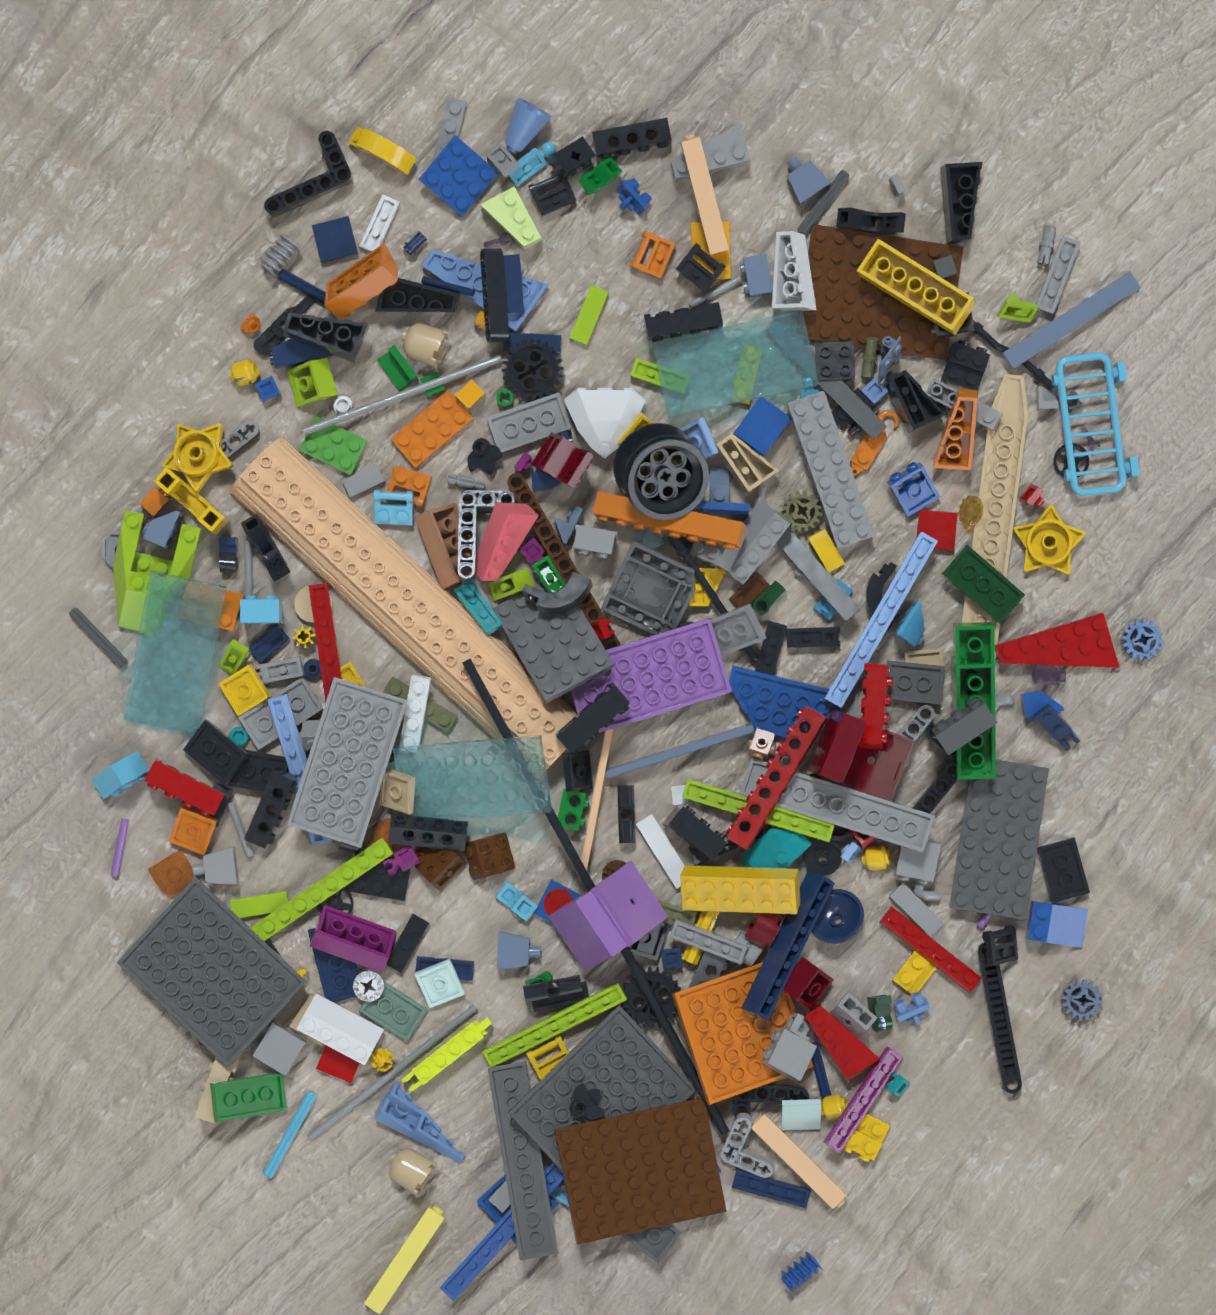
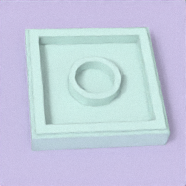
M450 959L417 971L414 974L429 1008L465 995L464 988Z
M821 1099L782 1100V1130L821 1128Z

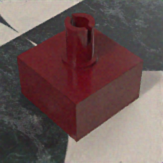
M802 957L794 967L783 990L796 1001L812 1010L834 979Z

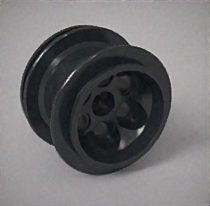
M653 423L634 430L622 441L614 458L613 473L618 488L628 497L630 503L639 512L651 518L671 520L684 516L701 502L706 493L709 483V470L706 459L690 438L675 426ZM660 451L657 457H653L655 452ZM674 455H678L677 459L671 461ZM647 465L644 471H640L642 466ZM651 483L649 488L644 489L646 484Z

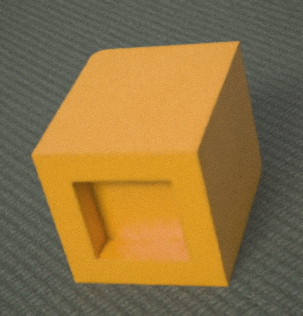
M471 379L455 397L469 409L474 403L485 396V392Z

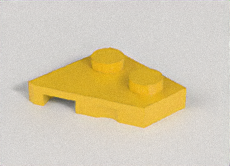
M699 568L716 592L726 570ZM695 577V592L688 606L708 607L711 599Z

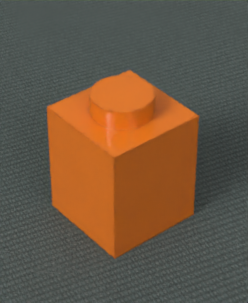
M154 487L139 504L152 516L157 517L171 500L168 498L169 494L163 489Z

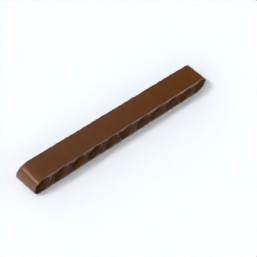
M519 473L511 474L507 483L517 502L523 504L521 496L529 494L531 502L528 505L533 510H538L541 513L540 519L535 521L532 527L567 585L573 572L580 573L524 477ZM513 478H520L522 484L519 487H513L511 485ZM542 527L550 528L551 533L548 537L540 535ZM553 543L560 545V551L556 554L551 553L549 550L550 545ZM562 560L570 562L568 570H561L559 568V563ZM589 592V601L585 604L581 603L579 606L588 622L592 623L604 619L605 616L593 595ZM592 609L599 612V617L596 620H591L588 617V613ZM607 624L609 631H611V626ZM615 633L611 634V637L600 640L605 650H607L608 644L615 642L618 646L621 645Z

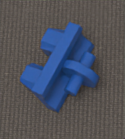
M635 178L629 181L624 180L617 189L620 193L618 198L622 201L619 208L622 210L627 207L630 212L634 209L638 215H641L648 207L652 197L647 192H644L642 195L636 192L640 185Z

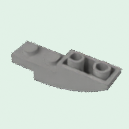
M933 378L926 394L929 397L931 396L934 402L951 410L958 390ZM977 401L976 424L994 431L1003 414Z

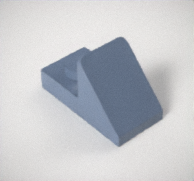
M578 506L575 509H570L566 517L569 520L568 523L554 517L562 541L566 545L583 512V509Z

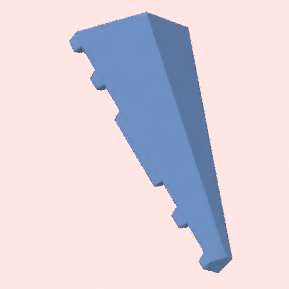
M395 1081L380 1102L373 1119L460 1163L464 1159L465 1154L463 1152L460 1153L452 1145L454 1142L451 1139H447L440 1132L442 1129L423 1108H418L411 1100L412 1096L410 1094L406 1095L399 1087L401 1084Z

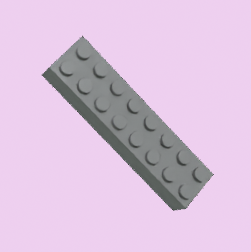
M821 391L787 403L786 406L820 504L822 505L835 547L839 549L873 537L874 534L825 392Z

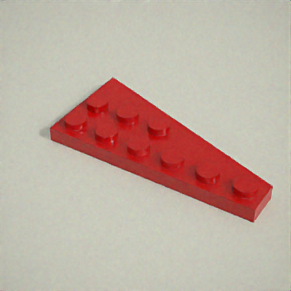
M1104 613L995 645L999 664L1120 668Z

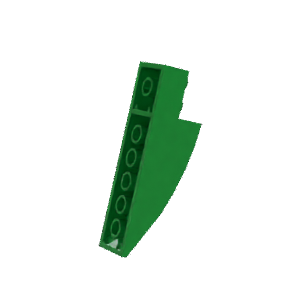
M992 622L953 623V658H951L953 711L966 707V703L972 698L976 697L978 699L981 697L995 718L994 624ZM995 725L955 751L957 780L996 779Z

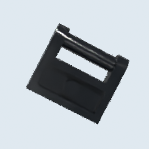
M555 175L537 184L532 183L528 185L542 217L577 202L567 177L560 180L558 175ZM560 181L563 183V186L539 196L537 192Z
M696 243L675 270L706 293L727 266L723 263L720 264ZM695 254L698 255L716 271L712 274L692 257Z
M1013 925L993 932L990 930L983 932L982 939L986 943L987 966H995L1018 960L1017 936ZM1007 937V941L995 944L996 938Z

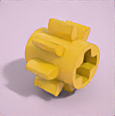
M302 624L301 630L294 629L297 634L292 639H297L296 646L303 643L304 648H307V643L314 644L312 637H315L316 634H311V626L306 630ZM303 631H305V634H309L305 642L299 638Z
M377 1048L372 1052V1059L369 1063L377 1072L379 1070L384 1072L392 1067L391 1060L394 1059L391 1051L387 1048Z

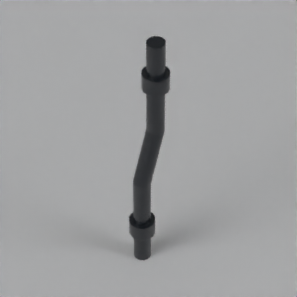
M973 320L975 331L972 332L975 335L978 334L991 347L1001 353L1009 349V347L1000 344L986 332L982 324L976 323ZM1029 360L1022 363L1033 374L1032 377L1041 381L1049 390L1054 387L1052 381L1044 375L1045 372L1041 368L1038 369Z

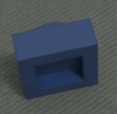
M680 947L661 949L663 969L683 967Z

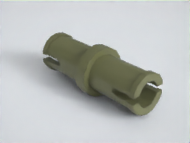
M866 337L865 353L862 354V359L864 360L861 375L864 377H873L874 364L878 357L876 351L879 341L875 337Z

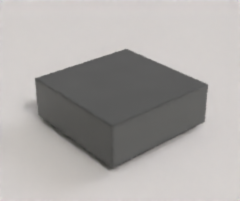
M952 255L933 261L936 274L942 279L957 274Z

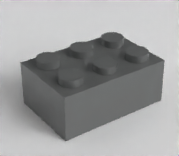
M976 697L972 698L966 703V707L954 710L950 713L951 717L946 720L941 719L934 724L932 731L948 755L998 723L981 697L978 699Z

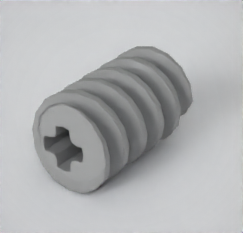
M283 234L280 235L282 242L279 240L275 241L277 247L270 246L272 253L265 252L267 259L260 257L261 265L274 277H276L274 270L281 272L279 264L286 266L284 259L291 261L292 259L289 254H297L294 248L301 249L293 240Z

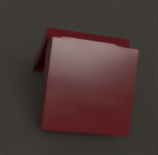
M832 709L808 770L856 791L891 802L915 741L885 730L888 733L887 744H883V749L860 748L859 742L866 727L865 721ZM869 757H874L875 762L873 764L868 763Z

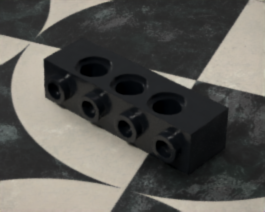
M668 118L592 132L596 158L601 157V159H607L612 157L613 154L618 153L620 156L629 155L634 150L645 152L650 150L649 147L657 146L658 149L665 148L672 142ZM654 132L656 138L648 140L645 136L646 133ZM634 135L638 140L636 143L630 144L627 141V137ZM616 139L619 144L617 147H610L608 141Z
M278 767L272 771L244 840L264 849L268 844L272 845L276 834L273 832L276 827H280L283 820L281 813L283 810L286 811L290 804L289 794H293L298 783L295 782L296 775ZM275 788L282 789L284 795H278ZM268 805L275 806L276 812H271L268 809ZM261 822H266L269 825V829H264L261 826Z
M391 813L388 843L465 852L468 822Z

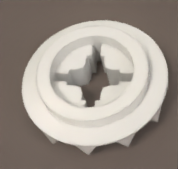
M364 971L355 978L353 989L355 995L360 1000L371 1002L382 995L384 982L376 972ZM371 979H373L371 986L374 987L376 991L368 990V992L364 993L365 986H363L362 983H368L369 981H371Z

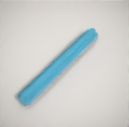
M311 1091L306 1093L263 1172L266 1177L272 1178L317 1097L315 1093Z

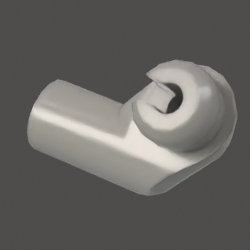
M1010 693L995 695V713L1000 705L1011 706L1014 703V697Z

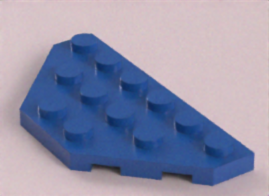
M732 665L729 677L731 690L755 729L758 728L774 733L776 736L787 738V730L791 725H795L798 720L796 718L801 708L805 709L806 705L827 719L832 709L836 711L841 710L837 705L824 699L829 688ZM805 723L801 726L800 730L805 733L810 730L811 726Z

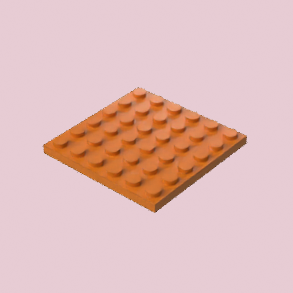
M763 962L672 993L708 1105L785 1077L761 1064L764 1051L771 1043V1036L774 1031L784 1028L791 1013H796L791 996L784 990L782 991L768 1021L752 1016L741 1009ZM810 1060V1062H809V1064H808L807 1069L813 1067V1064H812V1061H811V1060Z

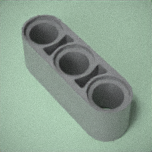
M928 705L920 706L897 734L916 741L933 720L935 715L934 709ZM924 708L930 711L928 719H923L920 716V712ZM912 723L918 726L916 734H911L908 731V727Z

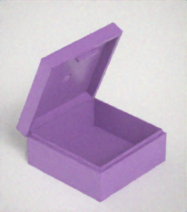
M632 860L593 887L591 891L565 904L549 915L552 923L584 971L613 957L625 947L634 944L668 917Z

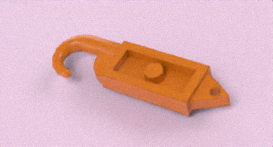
M884 410L877 415L882 421L887 416L892 417L895 422L894 428H897L899 418L895 412ZM885 430L874 440L867 434L865 435L850 460L853 476L864 470L867 471L887 437Z

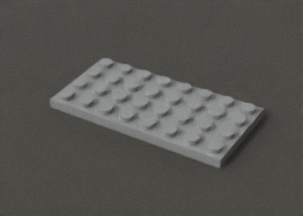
M334 677L287 825L361 848L408 700Z

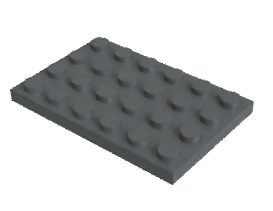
M542 582L535 585L534 587L543 592H547ZM522 592L492 608L503 623L502 628L546 704L614 667V663L579 605L564 613H543L538 611L537 602L533 604L527 601Z

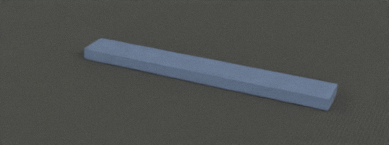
M1130 271L1002 354L1010 367L1014 369L1141 287Z
M751 722L607 768L605 772L607 778L618 776L753 733L754 727Z

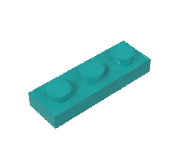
M462 584L454 589L456 597L486 636L502 627L503 623L473 584Z

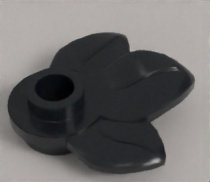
M479 438L474 441L473 451L468 456V468L470 472H473L481 467L485 473L492 475L496 469L495 460L502 459V452L498 446L491 445L487 439ZM482 444L485 446L483 451L480 449Z
M584 1083L578 1085L573 1092V1101L569 1105L570 1113L576 1118L584 1116L590 1120L600 1118L605 1114V1111L598 1106L603 1091L599 1089L587 1090ZM580 1104L582 1107L581 1111L577 1112L575 1109L576 1105Z

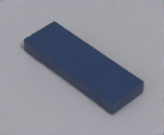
M520 254L503 255L507 313L524 312Z
M509 332L508 341L503 342V352H510V347L517 349L515 343L518 342L520 345H523V339L529 343L530 338H533L534 343H537L540 338L542 345L548 341V348L553 345L555 346L552 351L553 353L559 352L560 355L561 335ZM538 351L531 352L534 354H540Z
M417 956L415 972L445 961L448 958ZM450 959L460 980H473L474 961Z

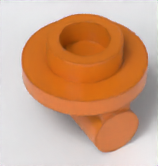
M251 313L243 321L240 328L248 334H253L260 328V319Z

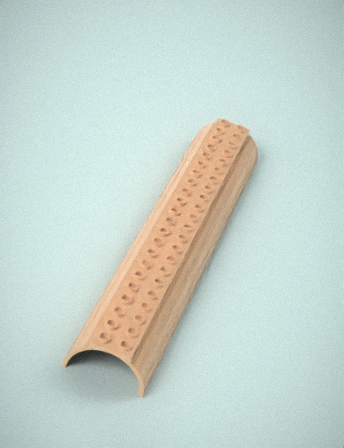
M283 437L278 438L265 448L242 472L232 486L230 493L254 515L258 514L266 527L427 677L432 678L431 681L512 755L462 662L469 658L472 660L538 780L566 750V747L555 734L573 717H578L577 711L562 697H558L546 704L521 659L493 633L486 636L457 599L445 588L442 589L440 584L381 528L374 524L366 514Z

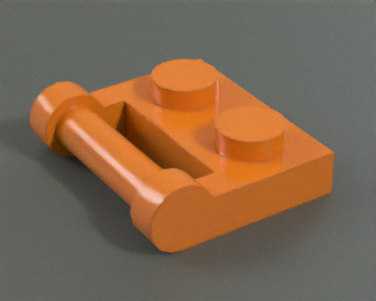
M644 231L641 244L634 260L630 262L629 266L661 279L676 243ZM650 240L654 241L655 244L646 265L640 264Z
M394 465L386 492H396L394 491L395 486L419 492V498L413 497V505H416V508L422 509L432 476Z

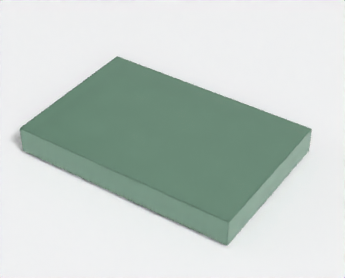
M383 981L384 990L382 995L374 1001H364L359 1012L403 1040L408 1041L428 1008Z

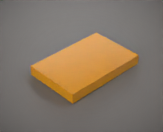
M729 221L722 222L729 250L710 255L720 264L723 263L727 266L716 280L731 279ZM692 222L691 248L698 243L701 246L700 248L709 254L701 222ZM695 254L692 257L712 274L716 271L698 255Z

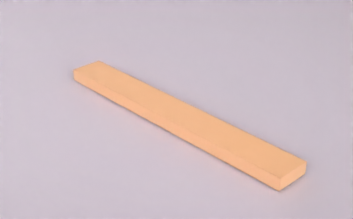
M613 729L605 731L581 858L586 870L588 868Z

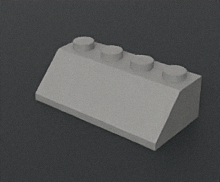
M763 499L759 501L743 522L747 527L746 538L731 571H727L743 585L792 523Z

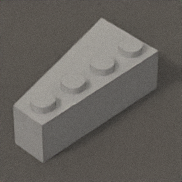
M741 123L702 143L709 174L750 163ZM681 154L671 160L675 182L689 179L684 155Z

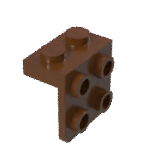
M503 832L466 842L464 855L467 858L469 873L473 880L486 878L515 868L506 833Z

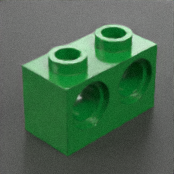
M563 789L558 812V819L563 828L578 831L579 827L583 828L585 817L581 815L583 808L587 809L589 801L586 793L579 791L566 792V789ZM577 795L580 798L578 806H572L569 803L571 796ZM568 814L575 815L576 823L568 825L565 817Z

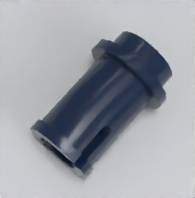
M418 231L408 243H404L403 249L410 256L416 254L415 251L427 241V238Z

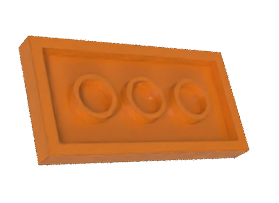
M448 389L395 434L391 440L410 463L417 468L474 418Z

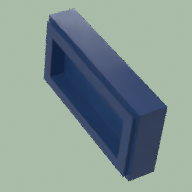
M276 624L253 644L249 651L262 664L287 642L290 637Z

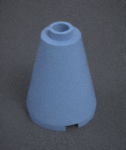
M518 98L504 142L507 145L506 149L515 154L517 151L522 152L550 120L551 115L535 107L532 103Z

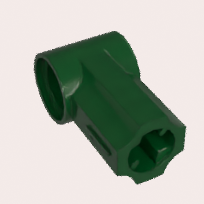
M775 580L753 601L751 607L754 613L759 616L766 614L786 594L785 588ZM759 601L763 602L766 606L762 612L756 608V603Z

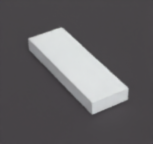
M382 194L361 240L360 248L372 252L382 244L400 205L399 201Z

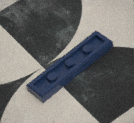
M736 1169L732 1188L802 1208L807 1207L811 1192L809 1188L770 1177L763 1178L741 1169Z

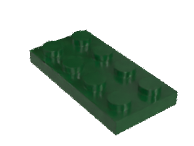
M968 545L961 550L942 572L944 577L999 624L1002 623L1025 596L1021 590Z

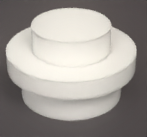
M339 396L334 400L333 408L336 413L342 414L352 410V401L347 396Z

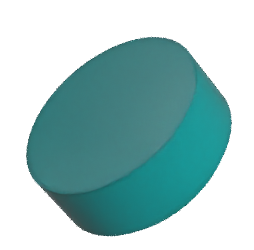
M235 727L230 731L229 738L237 745L242 746L248 741L249 734L245 728Z

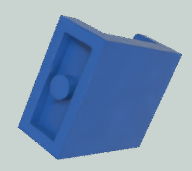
M760 396L733 435L751 447L758 455L764 457L789 423L791 417Z

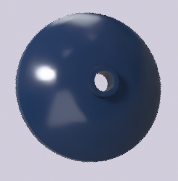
M832 889L816 921L812 934L820 941L829 944H839L852 939L860 931L864 922V908L858 897L847 890ZM840 919L841 922L836 924L835 922Z

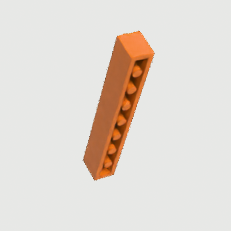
M600 491L597 493L592 511L597 520L608 523V520L614 521L616 525L626 527V524L632 525L634 529L641 531L644 528L651 529L652 533L660 535L662 532L669 533V536L673 538L683 536L692 542L701 540L710 546H716V544L723 545V548L728 550L741 549L747 529L743 522L693 511L676 519H654L639 512L630 503L628 497Z

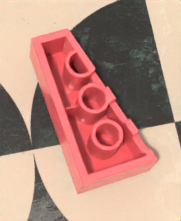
M495 503L476 554V574L482 581L499 580L539 516L528 504Z

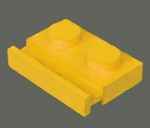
M913 951L892 980L912 994L922 988L936 970V967L916 951Z

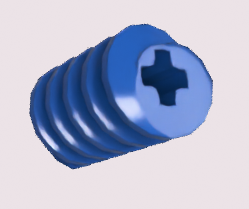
M807 1251L805 1252L806 1259L802 1256L799 1257L800 1264L793 1261L794 1268L789 1265L787 1266L788 1273L781 1270V1279L792 1293L794 1292L793 1286L798 1289L800 1288L799 1281L803 1284L806 1283L805 1276L812 1279L811 1272L816 1275L818 1274L817 1267L823 1270L815 1257Z

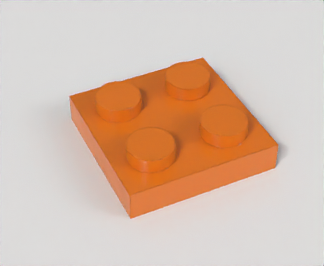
M182 805L169 842L205 855L218 819L211 816L208 817Z

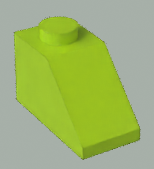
M529 569L511 573L499 578L498 581L488 583L494 601L522 592L525 584L535 587Z

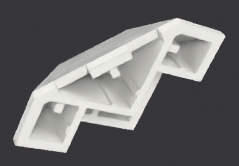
M577 388L564 399V402L579 433L589 446L605 459L619 448L620 445L617 441L641 412L645 398L633 388H624V390H612V388L586 390V388Z

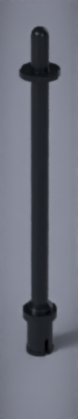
M670 536L668 540L677 551L676 555L683 558L688 566L694 568L695 577L719 613L728 612L691 557L690 547L686 546L681 537L673 538ZM751 646L739 649V651L745 650L751 661L757 663L758 656Z

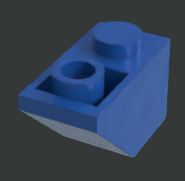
M1042 691L1020 694L1024 717L1029 716V720L1035 719L1033 714L1048 703L1058 713L1059 711H1064L1062 705Z

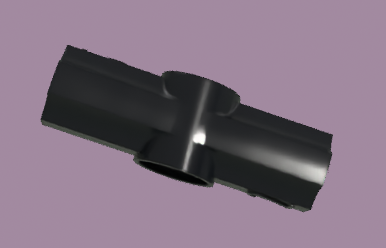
M617 785L619 843H636L634 785ZM623 809L631 810L632 816L630 819L626 820L621 817Z
M580 975L551 979L523 986L526 1002L583 991ZM551 983H555L558 986V991L554 994L549 993L547 990V986Z

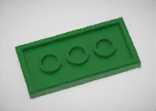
M280 1072L210 1083L214 1122L287 1110L283 1074Z

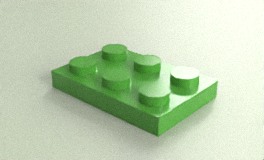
M315 416L312 424L323 421V419ZM332 425L306 435L299 451L352 475L368 441L336 425Z

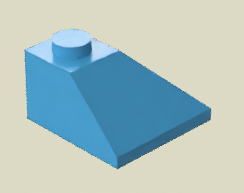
M919 601L913 603L894 632L895 636L912 647L916 644L920 645L925 637L923 635L925 628L922 607Z

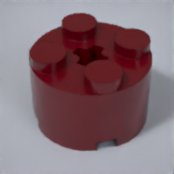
M756 913L753 918L756 922L755 924L750 923L745 937H747L748 941L768 950L785 916L778 913Z

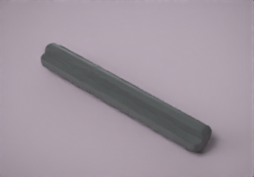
M841 170L799 225L797 230L805 235L849 178V174L846 171Z
M75 607L70 611L69 615L119 667H123L128 662L78 608Z

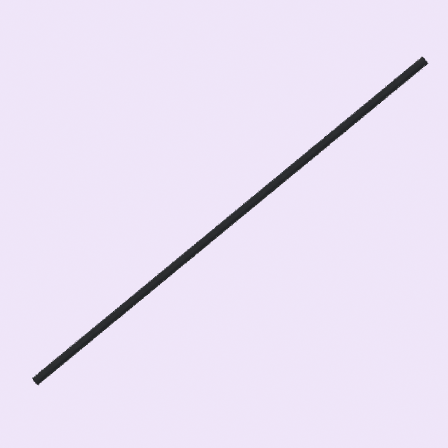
M469 658L462 662L465 670L587 892L591 891L595 887L594 882L472 660ZM628 946L620 951L720 1134H727L730 1131L715 1103L707 1104L695 1066Z

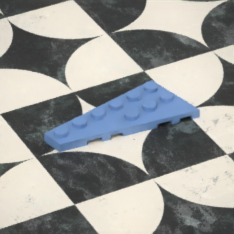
M432 250L422 264V267L442 281L475 289L473 297L464 296L484 309L480 264ZM521 277L524 312L508 313V327L515 332L519 329L549 284Z

